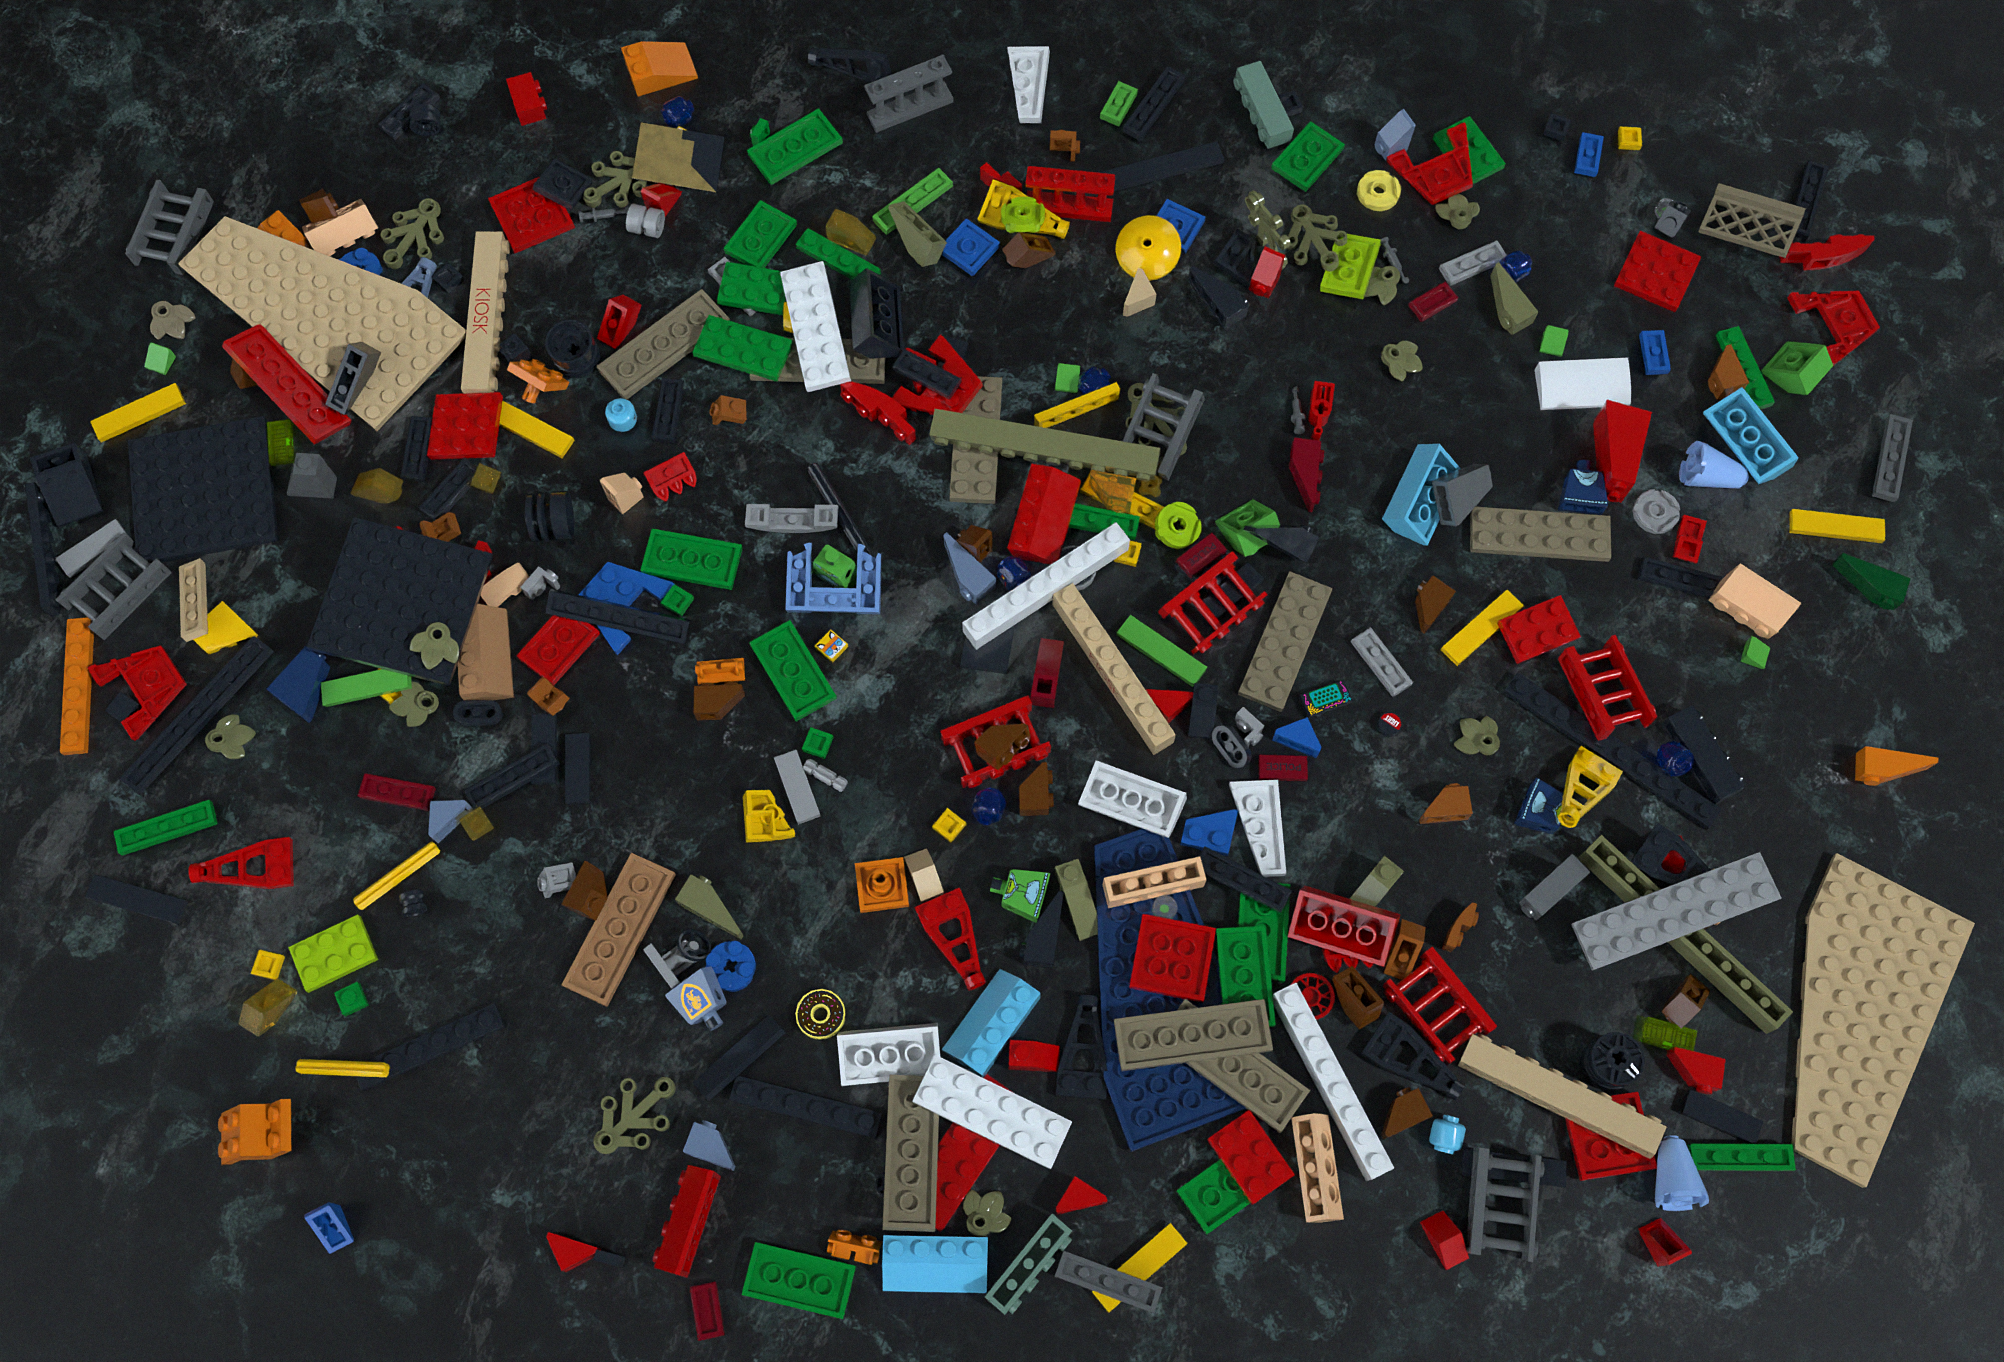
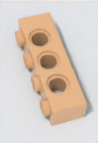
M1195 857L1106 877L1102 885L1108 908L1201 888L1205 885L1206 877L1201 858Z
M1313 1113L1291 1117L1306 1222L1322 1223L1344 1219L1329 1116Z

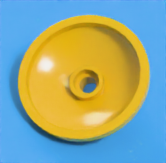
M1147 215L1133 219L1124 226L1116 241L1117 260L1121 268L1133 278L1138 268H1141L1149 281L1160 279L1175 268L1181 255V240L1177 230L1169 221L1158 216ZM1145 241H1151V245L1148 247L1143 244Z

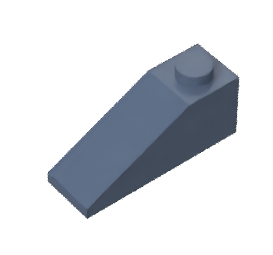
M946 533L943 535L944 546L959 585L960 593L967 601L972 600L977 605L996 587V578Z

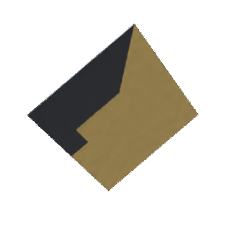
M641 123L632 178L717 192L725 137Z

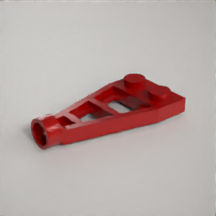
M285 837L264 840L206 862L190 864V881L192 883L207 882L262 889L294 886L293 839ZM264 855L266 873L262 876L248 875L246 873V862L250 858ZM238 861V876H222L223 864Z
M960 888L916 906V913L925 932L962 977L967 989L974 990L984 985L986 980L980 971L970 910ZM957 918L961 923L962 934L959 938L949 941L939 931V925ZM966 943L971 957L969 960L960 963L953 954L952 948Z

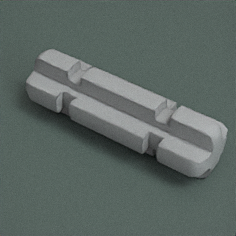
M808 759L803 766L805 772L810 775L814 774L815 778L829 786L833 785V788L840 792L845 789L848 783L845 778L840 775L837 777L836 773L822 765L818 766L817 762L812 759Z

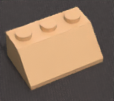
M362 199L336 210L338 216L316 223L311 222L302 227L314 251L327 256L333 255L335 249L341 246L347 248L355 244V239L361 236L363 238L375 234L374 230L378 228Z
M1741 563L1723 577L1708 600L1717 609L1727 612L1737 622L1747 625L1758 636L1765 637L1766 639L1775 635L1801 604V602Z

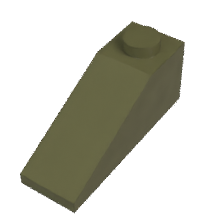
M905 201L890 204L888 209L908 253L922 267L936 264L947 242Z
M1498 262L1495 264L1490 275L1498 318L1502 327L1513 335L1532 324L1538 311Z
M1384 856L1350 899L1376 907L1404 871Z
M1079 859L1056 866L1054 874L1061 892H1064L1063 898L1079 941L1098 935L1097 913Z
M690 875L675 899L678 905L741 940L743 934L711 886L712 882L701 875L698 878Z

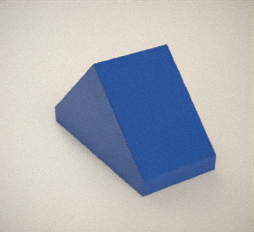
M1308 717L1276 729L1272 739L1274 742L1317 758L1321 750V745Z
M328 1202L304 1215V1218L329 1254L354 1242L340 1205Z

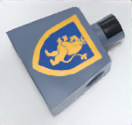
M712 967L699 969L665 994L666 998L689 1024L693 1025L704 1021L710 1031L723 1024L716 1011L726 1005V999Z

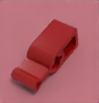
M1314 381L1308 413L1309 423L1315 426L1311 440L1320 441L1323 432L1321 427L1327 423L1332 410L1334 383Z

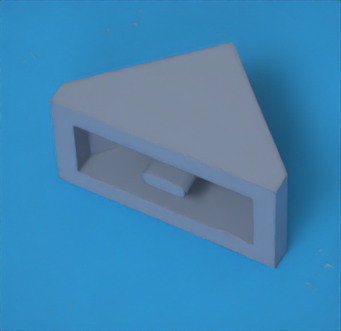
M465 800L430 801L428 835L439 844L473 811L472 807Z

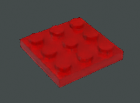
M538 178L488 198L514 253H518L575 228L565 207L533 190V185Z
M1640 231L1614 286L1676 312L1701 256Z
M500 392L436 395L427 456L430 459L495 457L503 395Z
M1143 914L1129 988L1203 1003L1216 928Z
M1638 1092L1611 1096L1612 1101L1620 1105L1622 1103L1629 1104L1636 1108L1637 1113L1644 1116ZM1565 1118L1580 1181L1657 1169L1655 1156L1649 1159Z

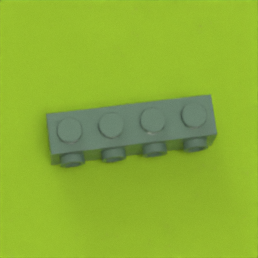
M1261 61L1237 68L1236 76L1233 80L1234 86L1242 95V103L1250 112L1252 124H1256L1260 140L1264 141L1267 149L1290 142L1294 128Z
M1051 1214L987 1293L985 1298L1004 1315L1008 1311L1013 1314L1022 1303L1019 1297L1026 1290L1030 1293L1039 1282L1035 1278L1041 1270L1047 1272L1056 1261L1052 1257L1058 1249L1063 1252L1072 1241L1069 1237L1072 1230Z

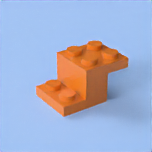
M280 1099L271 1104H239L221 1113L218 1121V1129L221 1132L218 1155L221 1158V1165L233 1164L240 1160L273 1159L290 1152L291 1099Z

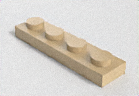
M200 558L179 566L181 637L186 642L208 634L206 566Z

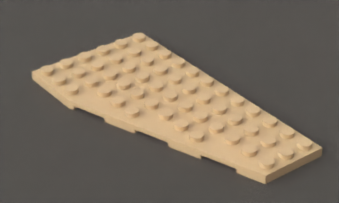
M224 217L178 263L181 268L249 325L254 327L261 324L293 359L328 391L332 388L348 344L364 342L380 351L381 355L374 373L351 407L353 412L376 431L390 419L466 338L467 330L418 290L228 217Z
M1836 853L1829 863L1805 921V924H1807L1805 962H1803L1802 1013L1800 1038L1798 1039L1797 1092L1791 1144H1793V1151L1865 1188L1871 1178L1975 923Z

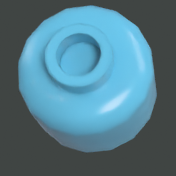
M618 398L609 402L606 407V418L614 430L620 432L629 431L636 424L637 414L630 401Z
M1444 1114L1443 1119L1437 1118L1433 1121L1429 1141L1434 1145L1435 1150L1454 1154V1151L1462 1148L1466 1129L1462 1124L1458 1123L1459 1118Z

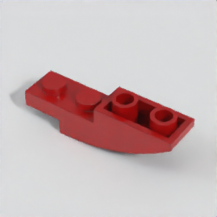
M1837 234L1830 236L1825 244L1821 242L1812 244L1794 242L1791 244L1786 258L1780 257L1781 263H1803L1804 271L1830 268L1858 257L1868 249L1875 239L1874 236H1865L1863 234L1855 236Z
M851 381L840 384L842 398L847 403H852L863 418L867 417L872 422L878 418L884 426H890L894 430L895 436L900 441L905 440L909 445L916 440L915 429L906 421V409L897 401L863 384Z

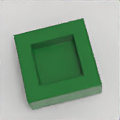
M760 118L758 123L753 125L750 131L753 146L769 137V123L767 120Z
M673 584L661 601V605L682 617L694 600V597Z
M810 727L802 751L825 759L832 743L833 735Z
M359 982L334 992L342 1015L345 1017L369 1006Z

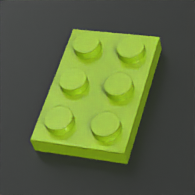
M1347 234L1348 241L1345 245L1337 246L1334 242L1332 251L1337 253L1339 265L1334 271L1325 270L1320 291L1364 299L1381 240Z
M359 915L288 947L304 989L308 993L378 960L362 918Z

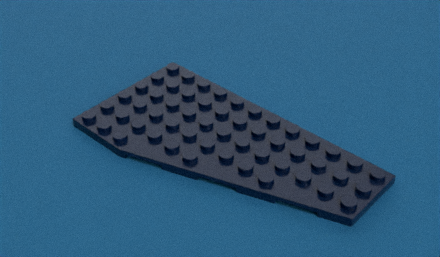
M1140 829L1094 846L1101 1030L1107 1071H1104V1081L1130 1152L1247 1109L1186 1063L1121 1071L1114 1019L1177 1011L1185 1000L1129 988L1142 915H1159L1160 917H1168L1172 920L1204 926L1190 890L1108 908L1102 885L1104 878L1178 861L1169 838L1145 829ZM1162 905H1167L1169 911L1165 914L1160 911ZM1214 949L1211 955L1204 1002L1188 1000L1197 1008L1222 1005L1219 966Z

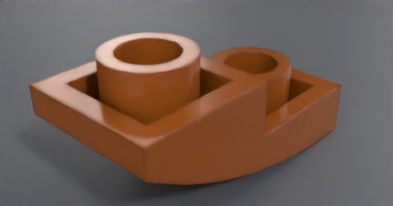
M1472 902L1453 922L1443 942L1442 950L1452 952L1456 946L1460 947L1463 939V932H1460V930L1467 932L1472 926L1475 927L1479 912H1475L1476 903Z

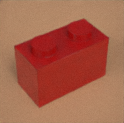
M531 72L506 79L521 126L546 119L544 110L547 109L544 97H539L538 93H541L542 90L538 79L534 80Z

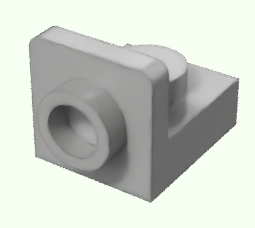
M538 567L524 582L521 589L525 596L533 600L544 592L546 584L558 590L560 588L557 581L558 576L549 569L544 571Z
M1242 707L1236 714V725L1242 732L1249 733L1244 739L1246 745L1252 744L1255 746L1263 737L1261 733L1264 725Z
M573 863L543 869L537 879L539 890L543 891L544 898H550L555 892L570 889L576 878Z

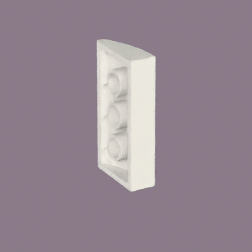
M1628 358L1539 362L1535 368L1541 410L1603 407L1607 399L1629 406L1631 404V380Z
M1096 761L1078 805L1169 838L1187 797L1185 792Z
M938 1023L844 1031L837 1034L841 1086L888 1082L889 1074L925 1076L934 1055L940 1057Z

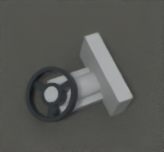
M690 929L684 931L677 940V946L662 957L652 944L643 950L671 989L680 984L677 976L696 962L706 959L711 952V943L705 934L698 930ZM690 934L689 941L685 939L681 942L684 935ZM694 935L703 939L707 946V951L701 948V944L695 940Z

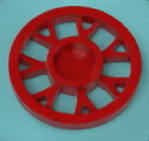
M1306 973L1298 976L1291 985L1298 981L1305 985L1306 988L1301 993L1310 1010L1311 1007L1317 1005L1321 1014L1314 1017L1316 1020L1323 1018L1330 1012L1334 1004L1335 994L1332 985L1319 974ZM1309 977L1317 978L1316 987L1309 986ZM1326 984L1329 991L1321 994L1318 988ZM1321 998L1330 1000L1328 1007L1319 1003Z

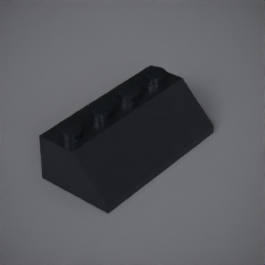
M865 268L849 282L853 350L869 359L899 357L904 350L900 287L872 270Z

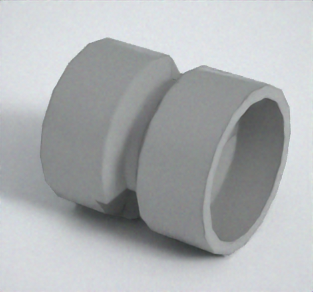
M631 204L626 218L627 231L636 234L644 232L646 236L659 238L664 227V211L656 208H649L647 210L645 206Z

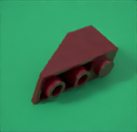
M1294 438L1291 446L1289 469L1308 512H1312L1314 505H1318L1320 501V491H1317V484H1321L1322 470H1319V463H1323L1324 450H1321V441Z
M1041 638L1031 691L1032 705L1054 708L1064 641Z

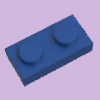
M1582 132L1574 173L1596 177L1604 136Z
M1664 330L1642 331L1639 337L1646 375L1668 374L1671 368Z

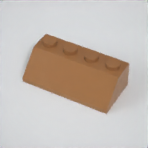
M477 604L458 660L459 693L463 700H499L514 697L507 609Z

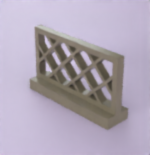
M1719 183L1700 226L1699 233L1786 258L1806 208ZM1715 205L1726 207L1728 210L1718 213ZM1736 212L1747 213L1749 217L1739 219ZM1731 215L1735 222L1725 225L1722 218ZM1758 219H1768L1771 223L1761 226ZM1717 220L1720 225L1716 229L1706 227L1707 223ZM1753 221L1756 228L1747 231L1743 224ZM1785 224L1792 226L1793 229L1783 232L1779 225ZM1738 226L1742 232L1739 235H1733L1729 232V229ZM1774 227L1778 235L1769 238L1765 230ZM1760 233L1764 240L1757 242L1752 240L1750 236ZM1781 239L1785 244V248L1774 247L1772 242Z

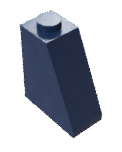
M305 646L270 684L267 690L310 723L322 693L321 683L326 681L330 666L324 661L327 657L323 653L308 650Z

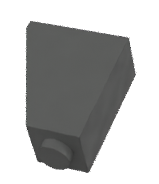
M296 453L287 495L333 498L337 477L320 454Z
M1471 464L1432 481L1441 525H1459L1493 487L1488 464Z
M1572 854L1519 902L1522 906V911L1529 918L1533 917L1537 921L1586 877L1590 871Z

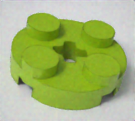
M1016 197L1011 199V203L1007 206L1006 203L1002 206L1001 220L1005 225L1006 231L1009 233H1035L1040 230V226L1044 223L1045 208L1042 203L1041 206L1036 203V199L1032 197Z
M1183 502L1167 505L1157 514L1155 520L1156 537L1171 548H1186L1196 541L1201 533V521L1198 520L1195 514L1197 512L1193 507ZM1179 520L1183 529L1176 530L1173 523Z

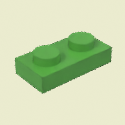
M1118 81L1100 113V119L1120 126L1137 96L1138 89Z

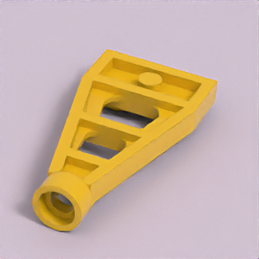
M993 180L979 214L978 222L996 229L1006 230L1001 220L1002 206L1005 203L1007 206L1013 198L1028 196L1013 186ZM1045 208L1044 223L1040 226V230L1035 233L1055 235L1064 239L1070 222L1062 220ZM1056 223L1058 224L1057 230L1054 229Z
M1580 746L1568 766L1561 812L1558 815L1559 822L1568 828L1575 827L1583 815L1612 791L1623 771L1583 746ZM1580 773L1599 784V787L1592 791L1579 782ZM1575 791L1588 801L1582 805L1572 798L1573 792Z

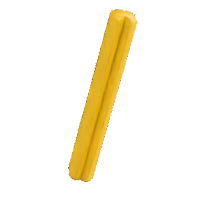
M434 842L425 845L353 899L354 904L360 910L369 906L438 855L440 850Z
M299 1059L295 1069L296 1072L301 1074L387 1077L390 1066L385 1062Z

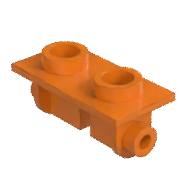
M744 658L697 662L695 672L698 685L702 683L745 681Z
M847 1230L832 1231L828 1239L827 1253H832L831 1256L849 1260L851 1251H855L854 1261L872 1265V1263H878L879 1251L883 1241H879L876 1237L870 1235H863L862 1237L852 1235Z

